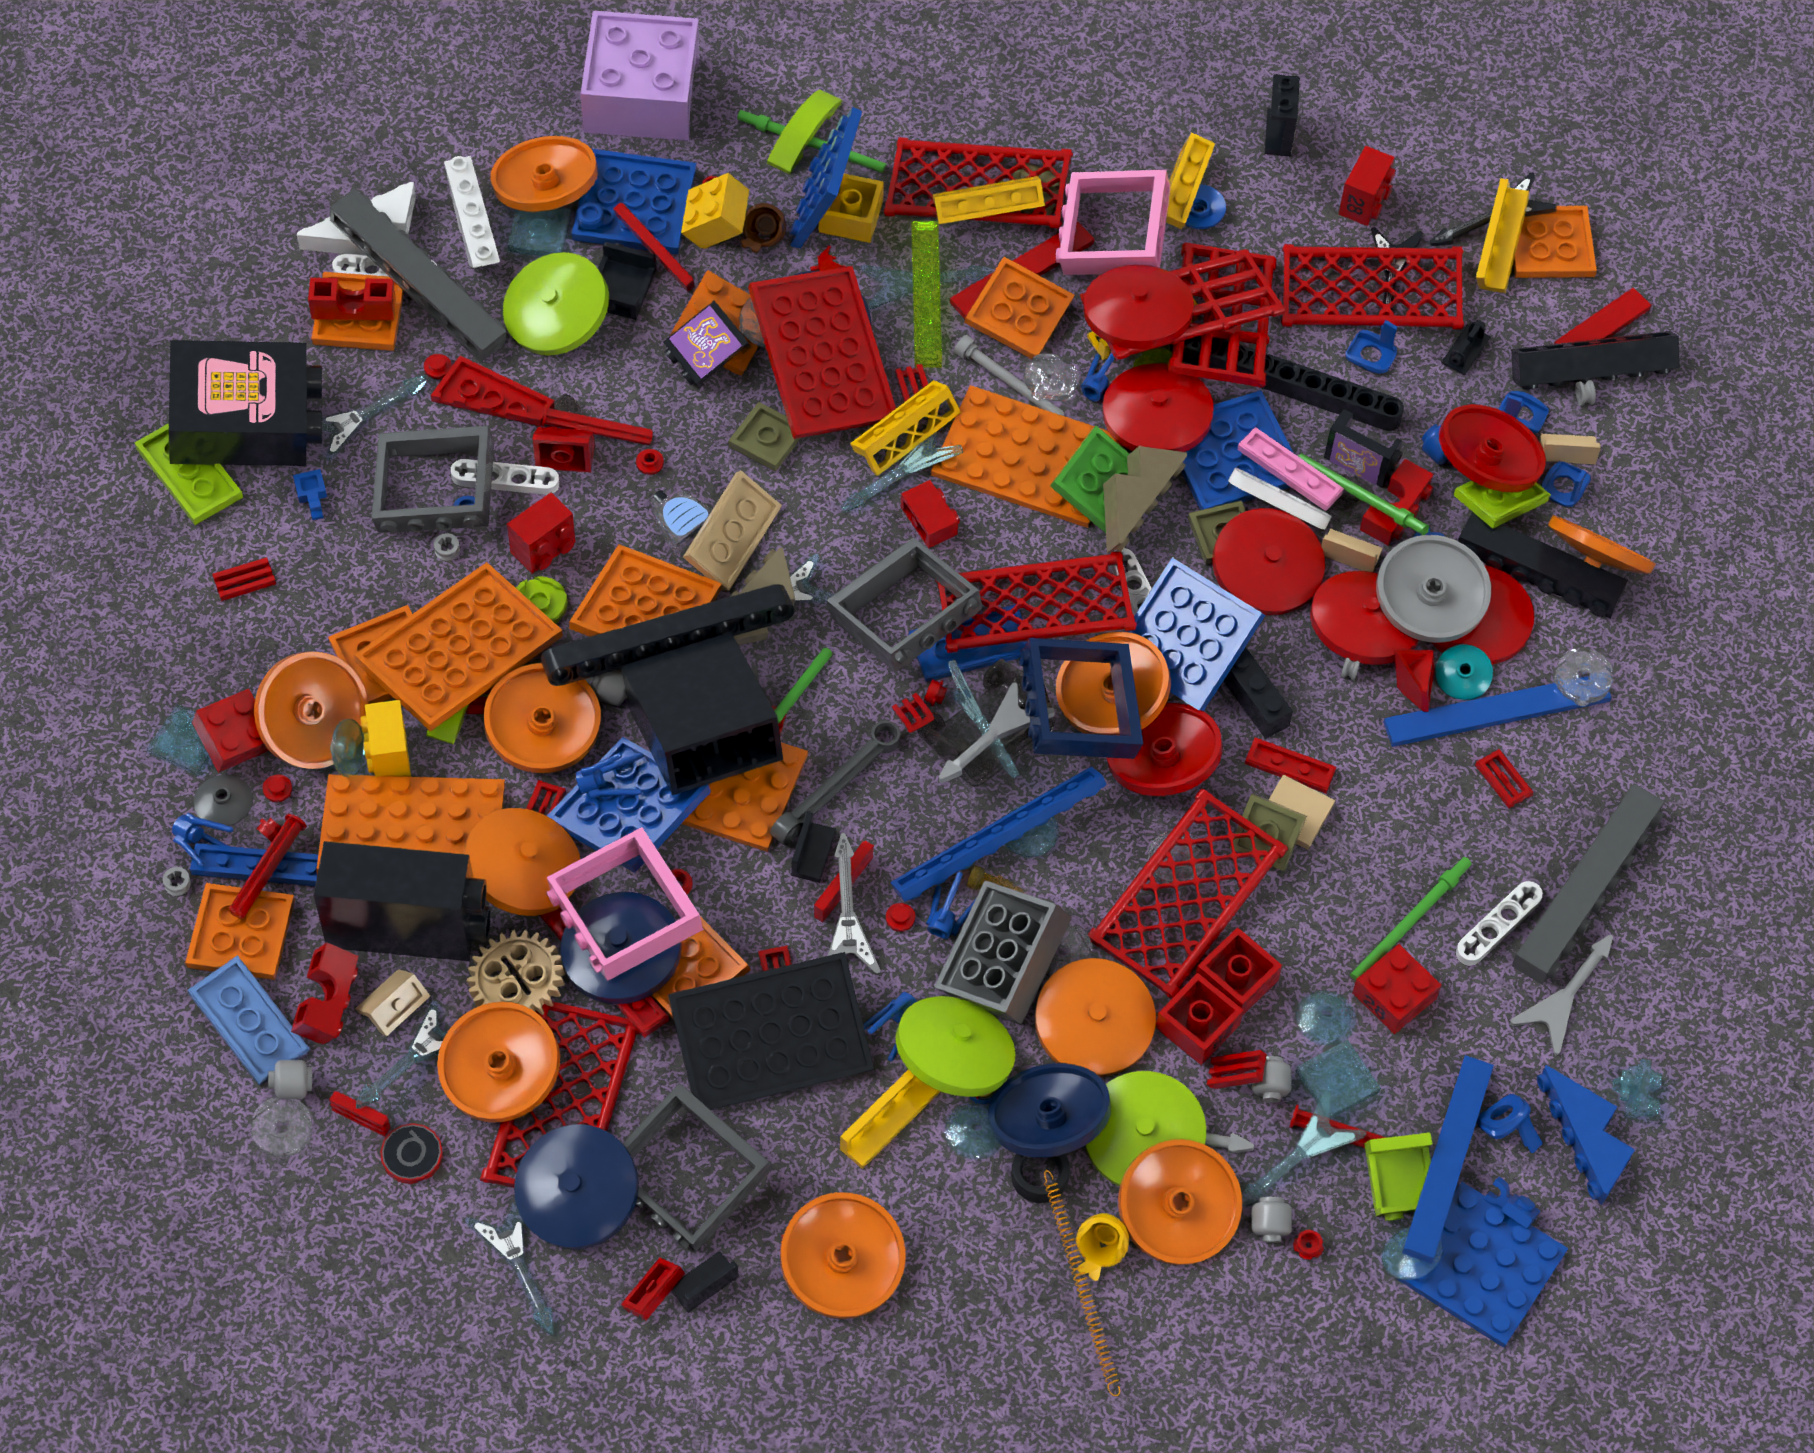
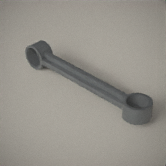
M887 720L876 723L871 731V739L794 811L781 815L772 826L770 834L782 845L787 846L801 832L807 811L812 812L814 816L881 753H890L897 749L900 743L899 727L894 722ZM887 730L892 732L896 739L889 743H883L877 740L875 736L878 732Z

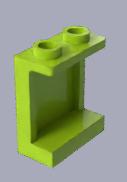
M1431 1133L1372 1139L1364 1143L1376 1216H1384L1385 1221L1403 1219V1213L1415 1212L1431 1163L1429 1146L1432 1145Z

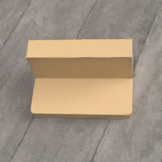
M1542 433L1540 435V443L1545 452L1547 462L1563 461L1566 463L1596 464L1601 449L1600 443H1596V437Z
M1330 529L1328 534L1324 536L1321 546L1324 557L1369 572L1374 571L1383 549Z
M398 969L360 1003L356 1010L359 1014L369 1017L379 1032L384 1036H388L423 1004L430 995L413 973Z

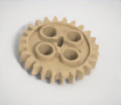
M512 930L511 937L508 939L501 933L500 942L498 943L489 939L491 947L489 949L480 947L482 957L473 956L472 959L476 966L468 967L471 977L467 978V982L471 987L469 993L474 998L476 1006L493 1002H513L543 1015L544 1010L542 1006L546 1004L552 1007L553 1002L550 997H560L561 994L557 987L565 985L561 976L566 975L564 967L561 966L563 963L561 955H558L559 952L556 946H551L548 938L541 941L540 935L537 932L530 938L527 930H524L521 937H518L515 930ZM526 955L523 959L516 960L519 956ZM503 958L509 961L518 977L522 978L526 988L531 992L530 995L525 994L516 978L510 974L508 967L502 961ZM501 971L498 976L490 977L493 972ZM542 976L539 980L532 981L535 977ZM511 993H517L512 998H506Z

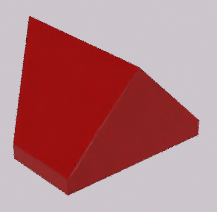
M1394 649L1397 688L1419 709L1429 712L1435 672L1434 650Z

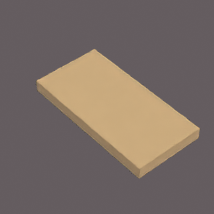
M741 470L736 472L683 558L707 578L722 583L721 590L730 591L782 505Z

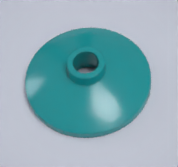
M1461 644L1447 649L1440 656L1436 664L1435 676L1439 687L1447 695L1460 700H1471L1480 697L1487 691L1492 682L1493 667L1490 659L1482 650L1472 645ZM1468 666L1470 673L1462 674L1460 667Z

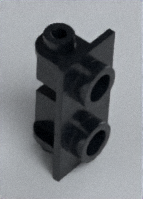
M1477 320L1470 325L1467 324L1441 363L1466 375L1491 338V336L1485 334V323Z

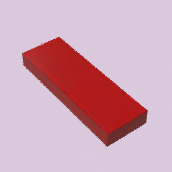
M1256 737L1244 763L1281 778L1285 775L1309 788L1326 794L1337 768L1331 764Z
M866 840L861 843L854 852L853 857L850 858L852 885L873 859L874 845ZM839 873L814 904V918L822 923L841 900Z

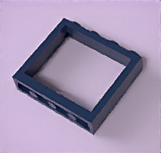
M1029 638L1024 649L1020 650L1021 659L1019 665L1023 666L1022 689L1026 691L1027 695L1025 713L1030 718L1028 736L1032 738L1034 754L1134 759L1143 746V738L1129 644ZM1041 659L1110 663L1120 735L1050 732Z

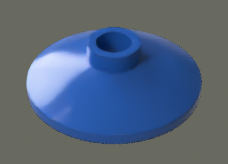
M1200 184L1185 225L1195 229H1207L1217 225L1224 218L1226 212V202L1222 194L1213 187Z

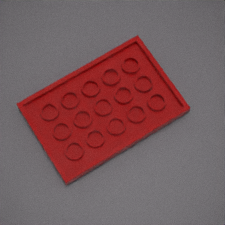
M853 266L751 282L749 284L748 290L793 439L874 425L896 409Z

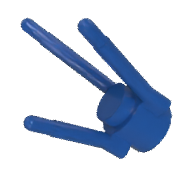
M1112 352L1096 374L1094 373L1101 356L1100 354L1095 355L1088 374L1080 385L1083 395L1091 401L1097 402L1100 399H1104L1109 380L1104 374L1115 359Z
M617 753L590 767L577 771L576 780L582 794L589 793L590 798L642 794L641 789H600V786L605 785L604 773L644 757V754L638 753L616 761L622 757L621 753Z
M187 813L178 817L174 822L172 833L175 838L173 841L180 845L199 866H203L204 862L188 843H197L203 839L212 845H228L204 833L201 825L226 832H233L234 829L231 826L198 818Z
M961 871L957 873L945 904L939 910L941 886L938 885L935 888L930 916L926 925H928L927 930L929 933L943 939H948L950 934L957 935L959 928L966 921L975 902L974 900L960 918L955 921V914L949 909L963 876Z
M902 992L896 1000L893 999L885 1008L864 1022V1030L871 1026L868 1029V1033L873 1034L891 1018L899 1023L904 1012L917 1000L909 993ZM896 1043L888 1057L890 1062L894 1060L898 1053Z

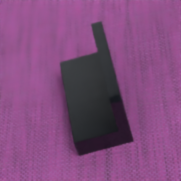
M807 811L791 862V876L820 883L835 837L836 828L813 823L812 812Z
M718 1251L684 1275L671 1292L687 1313H689L737 1279L738 1265L735 1261L729 1263L724 1255Z

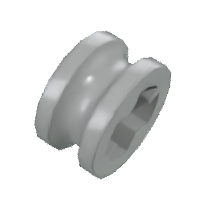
M1592 380L1586 381V384H1583L1581 381L1576 382L1575 394L1579 406H1584L1586 402L1589 405L1595 403L1596 392Z
M449 533L439 535L434 541L436 556L444 561L456 558L460 552L457 537ZM446 543H451V550L447 548V551H442V544L446 546Z
M1346 658L1341 678L1349 676L1351 681H1355L1360 662H1354Z
M173 867L163 875V884L169 894L180 896L190 889L191 880L189 873L184 868ZM176 876H181L183 884L177 883L178 886H173L171 879L174 878L176 880Z

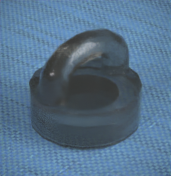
M562 394L555 400L554 409L581 415L580 406L572 396Z

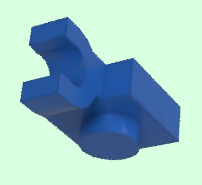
M321 469L293 475L299 503L308 502L312 520L324 518L319 499L326 498L327 493Z
M1498 1177L1493 1185L1500 1189L1501 1195H1495L1489 1191L1484 1200L1491 1204H1497L1502 1208L1501 1211L1525 1228H1528L1541 1211L1535 1207L1534 1202L1529 1198L1516 1194L1512 1196L1508 1183L1501 1177Z

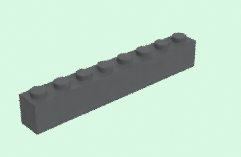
M354 188L330 207V221L480 362L484 361L505 343L506 329L498 319H493L479 301H474L468 296L466 289L460 283H455L451 280L442 266L435 265L430 260L427 252L421 247L417 248L411 242L408 234L401 229L398 230L392 224L388 215L384 212H379L365 194L361 195Z
M1635 783L1632 785L1517 952L1512 967L1542 985L1547 977L1552 980L1562 966L1558 962L1562 955L1567 958L1576 946L1577 942L1573 939L1577 933L1582 936L1584 935L1591 923V920L1588 919L1592 912L1599 913L1606 901L1603 897L1607 890L1611 893L1614 891L1621 877L1617 876L1620 870L1627 871L1635 859V856L1632 854L1635 848L1641 850L1650 836L1646 833L1650 826L1656 829L1661 822L1664 814L1660 811L1664 800Z

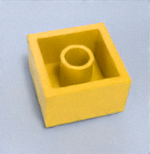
M729 173L689 189L681 233L699 248L704 249L742 234L749 189Z
M844 174L837 197L819 221V233L871 243L883 203L884 181Z
M400 700L365 704L366 716H361V725L365 740L364 751L368 772L374 773L375 777H411L406 731Z

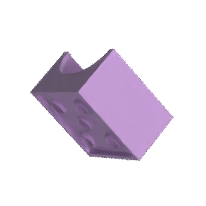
M593 11L580 94L583 132L689 141L695 64H699L700 59L698 19Z

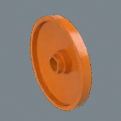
M545 136L522 142L502 154L495 162L490 178L495 196L504 205L520 211L539 212L563 207L582 197L595 183L598 175V166L594 152L582 141L565 136Z
M1552 515L1548 526L1563 541L1586 556L1585 562L1597 568L1604 564L1624 571L1651 574L1656 565L1650 559L1559 516Z
M1108 632L1086 640L1089 642L1129 644L1141 730L1148 726L1163 710L1170 694V671L1161 651L1148 639L1129 632ZM1064 660L1056 679V697L1067 721L1084 734L1120 735L1110 663Z
M300 652L280 660L264 676L255 698V723L259 736L267 749L281 761L299 768H325L346 758L359 744L364 735L362 732L361 716H366L365 704H368V697L358 674L342 659L323 652Z
M542 663L519 667L502 677L492 688L484 707V728L491 747L505 762L527 772L553 773L575 765L593 748L600 731V705L594 690L588 682L583 679L562 686H553L547 679Z
M522 808L501 809L484 816L471 830L463 854L470 856L473 878L486 879L487 881L486 901L501 910L523 916L543 915L560 908L559 905L554 907L547 895V892L550 891L547 877L581 860L575 842L562 826L546 815ZM575 889L566 893L568 899H570Z
M1081 959L1057 970L1044 984L1035 1008L1036 1032L1042 1047L1050 1058L1056 1063L1082 1066L1093 1071L1099 1077L1118 1074L1138 1062L1147 1051L1156 1026L1155 1006L1146 985L1127 967L1106 959Z
M513 1002L488 1003L465 1013L452 1025L445 1035L438 1054L437 1068L439 1081L450 1101L464 1114L485 1122L510 1121L531 1112L548 1096L558 1076L560 1052L558 1042L551 1028L535 1011Z
M1174 1139L1149 1147L1131 1162L1120 1184L1118 1207L1121 1221L1126 1226L1130 1239L1142 1252L1164 1263L1186 1265L1206 1260L1217 1254L1228 1244L1240 1222L1242 1193L1233 1169L1218 1152L1196 1141Z
M830 1193L805 1204L790 1220L780 1247L782 1274L792 1294L808 1309L830 1318H856L876 1310L894 1293L905 1268V1243L894 1218L877 1202L854 1193Z

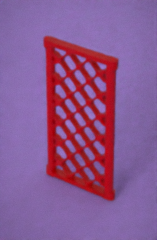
M898 137L884 214L890 217L906 215L937 218L933 195L928 191L937 184L942 185L946 190L945 192L958 190L963 186L973 187L970 182L977 177H983L988 182L985 185L999 183L1006 178L1010 181L1016 180L1011 174L1019 169H1023L1029 174L1025 178L1039 176L1045 171H1050L1055 178L1047 183L1041 181L1043 192L1048 193L1052 199L1045 202V206L1037 207L1032 214L1021 213L1019 210L967 220L1044 225L1059 229L1062 225V208L1069 167L1073 156L1072 149H1032L918 141ZM903 150L911 151L912 157L901 162ZM926 152H936L939 158L927 164L921 157ZM952 154H963L965 160L954 166L947 159ZM979 155L989 156L991 162L984 167H978L973 161ZM1004 157L1016 158L1018 164L1010 169H1005L1000 163L1004 160ZM1030 159L1042 160L1044 166L1036 171H1031L1026 165L1030 162ZM916 161L924 167L916 173H911L906 168ZM1057 161H1064L1062 173H1058L1053 168ZM941 163H944L950 169L942 175H937L932 170ZM967 165L972 166L976 170L975 173L968 177H964L959 172L960 169ZM997 167L1002 172L998 177L991 179L985 174L991 168ZM899 171L905 172L908 178L897 183ZM925 173H930L935 179L926 185H923L917 179ZM951 175H956L961 181L952 187L943 181ZM912 182L920 188L912 194H907L902 189ZM1060 182L1059 192L1054 194L1049 187ZM896 192H899L904 197L900 204H893ZM921 194H926L931 201L926 206L915 205L913 199ZM1056 203L1055 215H1047L1045 209Z
M1284 244L1282 248L1284 253L1283 306L1285 308V314L1282 315L1281 319L1282 327H1292L1293 325L1382 326L1385 320H1388L1395 326L1452 327V329L1463 330L1462 256L1464 250L1462 246H1452V249L1309 247ZM1290 257H1298V261L1301 264L1291 270ZM1313 257L1325 258L1328 264L1321 270H1317L1309 263ZM1339 258H1352V262L1355 265L1348 270H1343L1336 263H1338ZM1367 258H1379V262L1382 265L1376 270L1371 271L1364 263ZM1394 259H1406L1409 266L1402 271H1398L1390 264ZM1421 259H1433L1436 266L1426 272L1418 264ZM1448 259H1456V272H1452L1445 266ZM1303 268H1307L1314 275L1307 281H1303L1296 273ZM1333 268L1341 276L1335 281H1330L1323 274ZM1356 269H1361L1369 276L1358 282L1350 274ZM1384 269H1388L1395 275L1389 282H1384L1377 276ZM1410 270H1416L1423 277L1416 282H1411L1404 275ZM1438 270H1442L1450 276L1443 283H1439L1431 277ZM1289 279H1294L1301 286L1290 292ZM1320 279L1327 287L1321 292H1316L1309 285L1315 280ZM1343 280H1348L1355 287L1345 293L1336 285ZM1370 280H1374L1382 286L1375 293H1371L1363 287ZM1400 280L1409 288L1403 293H1397L1390 286ZM1424 281H1429L1436 289L1426 294L1418 286ZM1452 281L1456 282V294H1452L1445 288ZM1302 290H1307L1314 296L1307 303H1302L1295 297ZM1332 290L1341 298L1335 303H1329L1322 296ZM1356 291H1361L1368 297L1361 304H1357L1350 298ZM1387 291L1395 299L1389 304H1384L1377 297ZM1411 292H1416L1423 299L1417 304L1412 305L1404 297ZM1442 292L1450 300L1443 305H1439L1431 298L1437 293ZM1289 301H1293L1300 307L1297 314H1289ZM1319 301L1327 309L1324 314H1312L1309 307ZM1343 302H1348L1355 309L1351 315H1341L1336 307ZM1374 302L1382 310H1380L1379 315H1366V311L1363 308L1369 303ZM1397 303H1402L1409 310L1406 316L1394 315L1391 308ZM1425 303H1429L1436 311L1433 316H1421L1418 308ZM1455 303L1456 316H1449L1445 309Z
M1115 551L1108 555L959 573L970 583L981 582L984 586L979 592L982 605L988 608L982 614H976L971 617L975 621L970 626L960 625L956 628L963 632L961 638L952 639V633L946 635L945 649L947 653L958 652L960 649L1025 642L1029 638L1049 639L1122 629L1125 631L1136 630L1137 623L1132 613L1122 552ZM1117 565L1118 576L1107 572L1108 566ZM1093 568L1096 574L1091 579H1086L1079 575L1080 569ZM1065 571V574L1069 576L1062 583L1051 579L1054 572ZM1037 575L1040 581L1035 586H1029L1022 582L1024 576ZM1100 577H1106L1113 581L1107 588H1102L1095 584ZM1009 578V581L1012 582L1006 590L995 586L998 579ZM1074 580L1084 584L1079 591H1073L1067 588V586ZM937 582L943 611L954 603L957 597L953 594L946 597L945 587ZM1044 584L1057 588L1050 595L1038 591ZM1120 585L1122 597L1111 593V591ZM1017 587L1028 591L1023 598H1016L1010 594ZM1089 589L1101 593L1095 600L1082 596ZM988 591H993L1000 595L994 602H989L982 598ZM1062 592L1072 596L1065 604L1058 602L1054 598ZM1032 596H1037L1044 600L1038 607H1033L1026 603ZM1104 598H1110L1117 602L1111 609H1106L1099 605ZM1006 599L1016 604L1009 611L998 607V605ZM1077 601L1088 605L1083 612H1077L1070 608ZM1048 605H1053L1060 609L1054 616H1049L1042 612ZM1122 606L1125 607V618H1119L1115 614ZM1020 608L1031 612L1024 620L1014 616ZM1092 610L1105 614L1103 620L1090 622V619L1086 616ZM991 612H997L1004 616L997 623H992L985 619ZM1066 613L1076 618L1075 624L1062 625L1058 619ZM1036 617H1041L1048 621L1045 628L1033 629V626L1029 623ZM1009 620L1019 625L1018 631L1005 632L1001 627ZM979 624H984L991 628L988 635L976 636L973 630Z
M1202 788L1194 797L1195 802L1096 928H1092L1086 935L1089 942L1100 947L1162 990L1168 998H1173L1180 991L1179 987L1278 858H1283L1289 850L1285 844L1261 830ZM1209 804L1222 813L1223 816L1209 817L1205 809L1206 805ZM1230 820L1248 832L1232 833ZM1225 821L1228 834L1217 837L1212 836L1209 823ZM1193 822L1197 824L1203 823L1206 825L1208 836L1202 839H1191L1187 830ZM1244 837L1250 838L1252 851L1236 853L1233 840ZM1254 837L1270 846L1271 849L1268 852L1257 850ZM1228 840L1232 853L1230 855L1216 856L1212 843ZM1208 843L1211 856L1202 859L1194 858L1192 845ZM1176 844L1187 846L1190 852V859L1175 862L1170 852ZM1238 858H1254L1257 867L1252 874L1239 872L1237 866ZM1232 860L1235 873L1220 876L1217 873L1216 862ZM1207 862L1212 863L1215 875L1210 878H1198L1195 865ZM1190 865L1194 878L1187 881H1178L1175 875V867ZM1158 867L1169 868L1172 871L1173 882L1157 884L1153 873ZM1235 879L1240 889L1234 897L1223 895L1220 890V881ZM1214 882L1217 886L1218 895L1211 898H1202L1200 896L1199 884ZM1194 885L1197 899L1181 901L1178 887ZM1173 888L1176 894V902L1161 904L1158 900L1157 890ZM1141 889L1145 891L1151 890L1154 892L1156 903L1152 906L1141 907L1138 905L1135 897ZM1218 902L1222 913L1217 919L1206 918L1203 915L1202 904ZM1198 905L1201 918L1185 921L1182 916L1181 907ZM1177 908L1180 921L1168 924L1163 923L1161 909ZM1155 910L1158 913L1159 924L1143 926L1140 920V913L1142 911ZM1123 912L1135 913L1138 927L1122 929L1118 919ZM1200 924L1205 935L1199 942L1189 941L1185 934L1186 926ZM1173 927L1181 928L1183 941L1167 943L1164 930ZM1159 930L1161 932L1162 944L1146 946L1143 933L1145 931ZM1129 933H1138L1141 939V947L1125 949L1122 936ZM1106 934L1119 937L1120 950L1103 939ZM1183 947L1188 957L1182 965L1169 962L1167 954L1169 948ZM1153 950H1162L1166 963L1159 966H1149L1146 953ZM1142 953L1145 966L1142 967L1129 958L1127 954ZM1166 970L1170 978L1169 982L1166 984L1153 975L1151 971Z
M553 1002L552 1007L544 1004L542 1006L544 1010L543 1015L536 1011L559 1037L558 1047L565 1048L571 1057L570 1060L559 1066L558 1078L563 1085L550 1092L543 1101L550 1104L554 1113L543 1120H539L533 1111L529 1112L535 1124L525 1130H519L513 1124L514 1120L501 1122L487 1168H483L480 1181L514 1188V1178L497 1174L499 1169L503 1170L511 1167L517 1173L515 1164L522 1160L525 1153L516 1158H511L505 1152L507 1142L521 1140L528 1150L530 1147L524 1139L526 1134L539 1129L545 1135L546 1132L543 1129V1125L554 1119L560 1120L563 1126H567L562 1115L572 1109H578L584 1118L578 1124L591 1125L608 1131L636 1035H640V1032L627 1018ZM551 1010L568 1014V1016L554 1022L547 1014ZM581 1017L598 1022L588 1028H582L576 1018ZM568 1021H573L579 1032L569 1038H563L557 1028ZM606 1023L625 1027V1032L612 1035L607 1029ZM597 1028H603L608 1039L598 1045H593L587 1034ZM578 1038H584L590 1048L579 1055H574L568 1044ZM612 1044L619 1050L617 1059L608 1062L602 1061L597 1051ZM590 1054L595 1055L600 1066L590 1072H585L578 1063L579 1060ZM572 1064L576 1065L581 1076L571 1082H565L560 1071ZM600 1071H604L611 1077L608 1087L595 1089L589 1078ZM582 1081L586 1082L592 1093L582 1099H576L570 1088ZM561 1092H567L573 1103L558 1110L551 1099ZM593 1098L597 1099L602 1104L600 1114L586 1116L581 1105Z

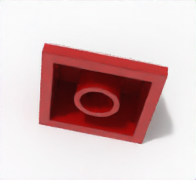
M555 426L538 427L532 439L535 466L561 471L591 473L595 448L594 431L582 428L561 429Z

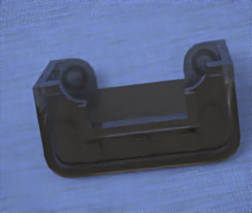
M1003 659L998 660L984 674L983 685L986 692L975 699L981 709V718L969 705L945 722L942 716L932 712L935 719L917 729L919 736L945 763L948 760L954 761L989 731L990 725L988 724H991L1012 683H1017L1018 706L1025 710L1027 695L1026 691L1022 689L1024 672ZM1045 688L1047 708H1052ZM1055 715L1049 718L1050 732L1055 726ZM1029 727L1004 738L996 739L962 769V775L959 777L973 787L984 784L1008 766L1011 761L1013 762L1033 747L1032 738L1028 736Z

